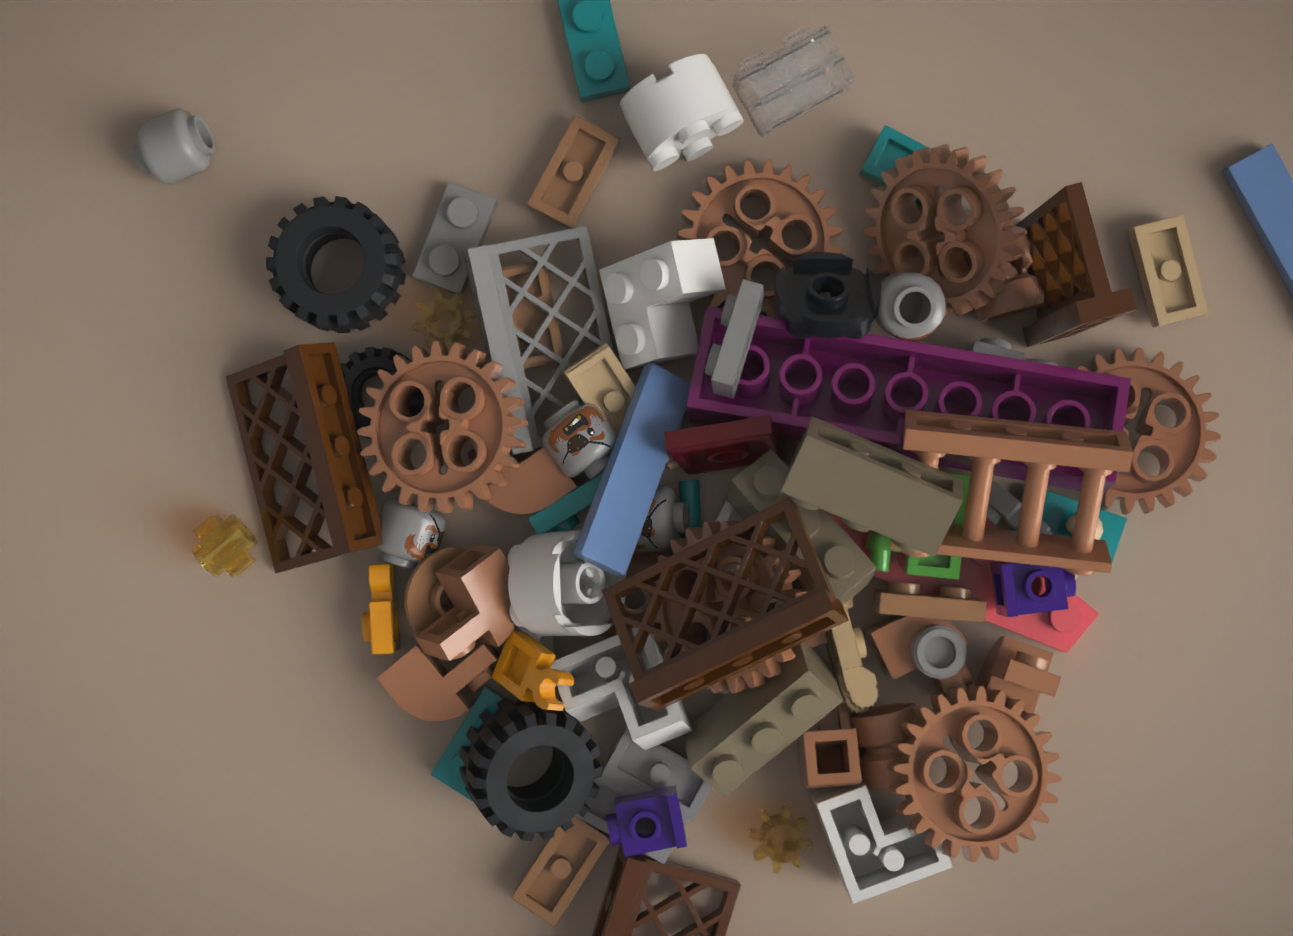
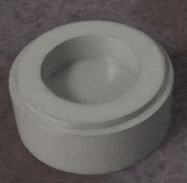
M930 625L921 629L915 635L911 644V658L917 669L925 675L936 679H944L955 675L962 668L966 659V646L962 637L955 630L943 625Z

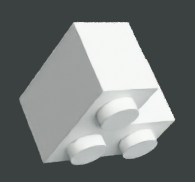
M714 238L669 241L599 270L617 349L624 370L641 368L649 363L663 365L697 354L699 343L689 302L726 289Z
M636 627L632 628L634 636H636L638 631ZM651 633L641 653L647 670L662 663L664 655L660 642H656L654 639L655 635ZM618 635L557 659L552 664L551 669L566 670L574 677L573 686L557 684V688L565 711L580 722L620 706L632 741L644 750L693 731L682 700L659 711L636 704L629 683L634 681Z
M863 781L859 785L825 787L810 793L844 888L853 904L953 868L949 856L943 854V842L935 849L928 847L924 844L927 830L915 834L907 829L915 816L914 814H900L879 822L868 789Z

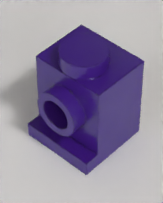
M1003 561L990 563L996 614L1015 617L1023 614L1068 609L1067 597H1074L1076 594L1075 575L1065 571L1063 568ZM1038 576L1044 578L1045 592L1040 596H1036L1031 590V583Z
M676 785L615 797V813L606 814L611 844L612 846L622 844L625 857L677 847V849L687 847ZM642 817H649L655 822L656 827L651 833L641 834L635 827L636 822Z

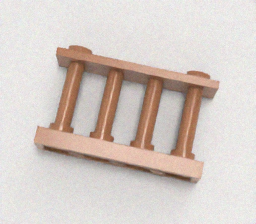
M905 409L903 449L913 450L917 455V461L938 469L939 458L944 457L946 454L968 456L972 460L963 525L951 524L937 554L1058 567L1075 575H1091L1094 572L1111 573L1112 561L1106 540L1095 539L1106 476L1112 474L1113 471L1130 473L1133 449L1125 431ZM1001 459L1022 461L1028 466L1017 531L985 528L994 465L999 463ZM1057 465L1079 467L1084 472L1072 537L1040 533L1050 470L1056 468ZM890 539V549L900 550L911 557L930 556L922 551L919 553L904 551L897 547Z

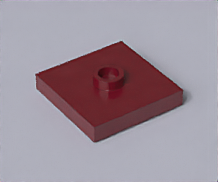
M770 415L664 432L666 451L688 475L749 466L770 449L782 461L784 458H787L784 439Z

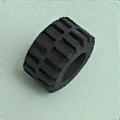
M324 196L313 198L314 206L307 208L303 203L293 208L297 216L291 221L283 217L277 224L283 230L280 237L277 238L271 235L268 247L274 250L273 257H266V269L273 273L274 278L269 279L272 290L280 295L279 301L281 304L293 312L296 317L327 332L328 330H334L337 333H350L351 328H357L362 331L371 327L369 321L374 318L381 321L388 315L385 311L386 307L390 302L396 305L401 296L397 293L399 284L404 285L406 274L402 271V264H405L404 253L398 246L399 241L395 234L367 206L358 201L356 204H353L346 197L335 196L334 202H329ZM337 239L356 241L364 252V268L358 281L348 290L337 294H324L316 289L311 277V266L317 252L325 244Z
M508 698L498 701L499 710L493 714L488 709L483 711L479 715V718L483 721L481 726L476 728L471 725L466 733V737L471 744L470 746H461L459 757L465 764L459 767L461 779L466 785L467 793L484 818L492 827L496 825L502 834L512 837L516 832L519 838L525 841H532L535 833H539L543 840L554 837L555 828L561 826L564 831H567L573 827L574 824L571 819L577 813L582 817L586 815L590 809L585 803L588 797H597L600 787L593 780L594 778L602 777V765L596 760L601 755L598 745L591 739L592 735L575 717L567 713L565 708H563V711L545 710L539 708L535 702L521 701L518 698L517 704H512ZM545 745L553 747L550 766L540 779L522 787L507 785L510 767L520 754L536 746Z

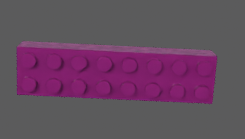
M707 306L686 406L690 421L709 425L770 415L782 438L801 441L811 416L917 460V455L913 450L903 449L905 409L1123 431L1131 378L867 334L859 339L848 337L822 338L816 336L801 339L787 332L784 319L759 315L734 399L714 394L711 382L712 376L705 374L712 345L714 343L722 345L728 328L721 325L723 309ZM946 454L944 457L939 458L938 466L971 471L972 460L968 456ZM1001 459L999 463L994 465L993 475L1026 481L1028 466L1022 461ZM1057 465L1056 468L1050 470L1048 485L1080 491L1084 472L1079 467ZM1113 471L1112 474L1106 476L1103 494L1115 484L1117 471Z

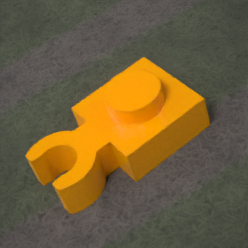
M395 564L369 565L372 601L369 602L370 611L363 612L362 615L363 640L365 643L371 642L372 654L394 653L401 649L398 598L395 595Z
M512 631L507 638L492 675L494 680L521 701L535 702L541 709L563 711L564 704L558 701L555 696L556 685L573 686L575 681L572 674L568 671L551 669L556 655L526 632Z

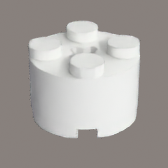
M706 54L688 56L669 64L672 71L671 74L664 76L658 81L651 74L628 91L620 101L624 118L653 171L666 168L682 155H684L687 162L702 157L713 149L712 138L725 135L738 128L744 122L716 67Z
M582 530L534 534L522 544L514 545L508 554V565L510 568L508 575V592L511 602L510 617L518 627H525L530 632L540 636H595L602 634L612 625L607 624L611 614L602 590L626 579V575L615 576L573 555ZM625 597L621 598L623 604L625 602Z

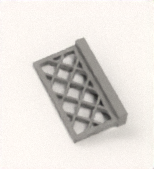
M587 226L489 246L469 248L463 252L487 363L491 361L500 363L503 368L497 380L509 377L516 382V385L507 396L519 397L525 401V404L513 411L514 417L528 421V426L514 430V437L526 442L527 445L526 448H511L510 454L512 455L543 447V435L538 436L534 415L545 398L560 408L567 405L550 394L549 391L563 369L572 365L568 361L582 339L586 338L598 347L603 343H607L613 351ZM577 239L581 261L570 277L546 260L557 243ZM548 245L541 257L530 250V248ZM519 251L536 262V265L521 287L503 276L499 258L500 254ZM542 267L566 282L552 308L527 292ZM582 271H584L587 287L577 281ZM506 286L517 293L511 304H509ZM572 287L590 299L592 311L582 327L557 312ZM522 298L548 313L532 338L514 327L512 313ZM553 317L577 333L563 358L538 343ZM593 322H595L598 338L588 332ZM517 337L528 344L522 355L520 354ZM534 348L558 363L543 388L525 377L523 364ZM528 387L539 394L533 404H531Z

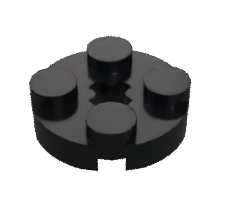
M831 252L803 254L794 259V266L784 272L783 266L778 272L774 290V306L779 316L786 321L785 327L787 332L796 338L806 339L816 336L822 338L848 337L859 339L869 333L870 325L877 317L881 298V284L878 277L868 267L866 275L860 270L853 268V259L842 254ZM820 292H829L831 297L822 296Z

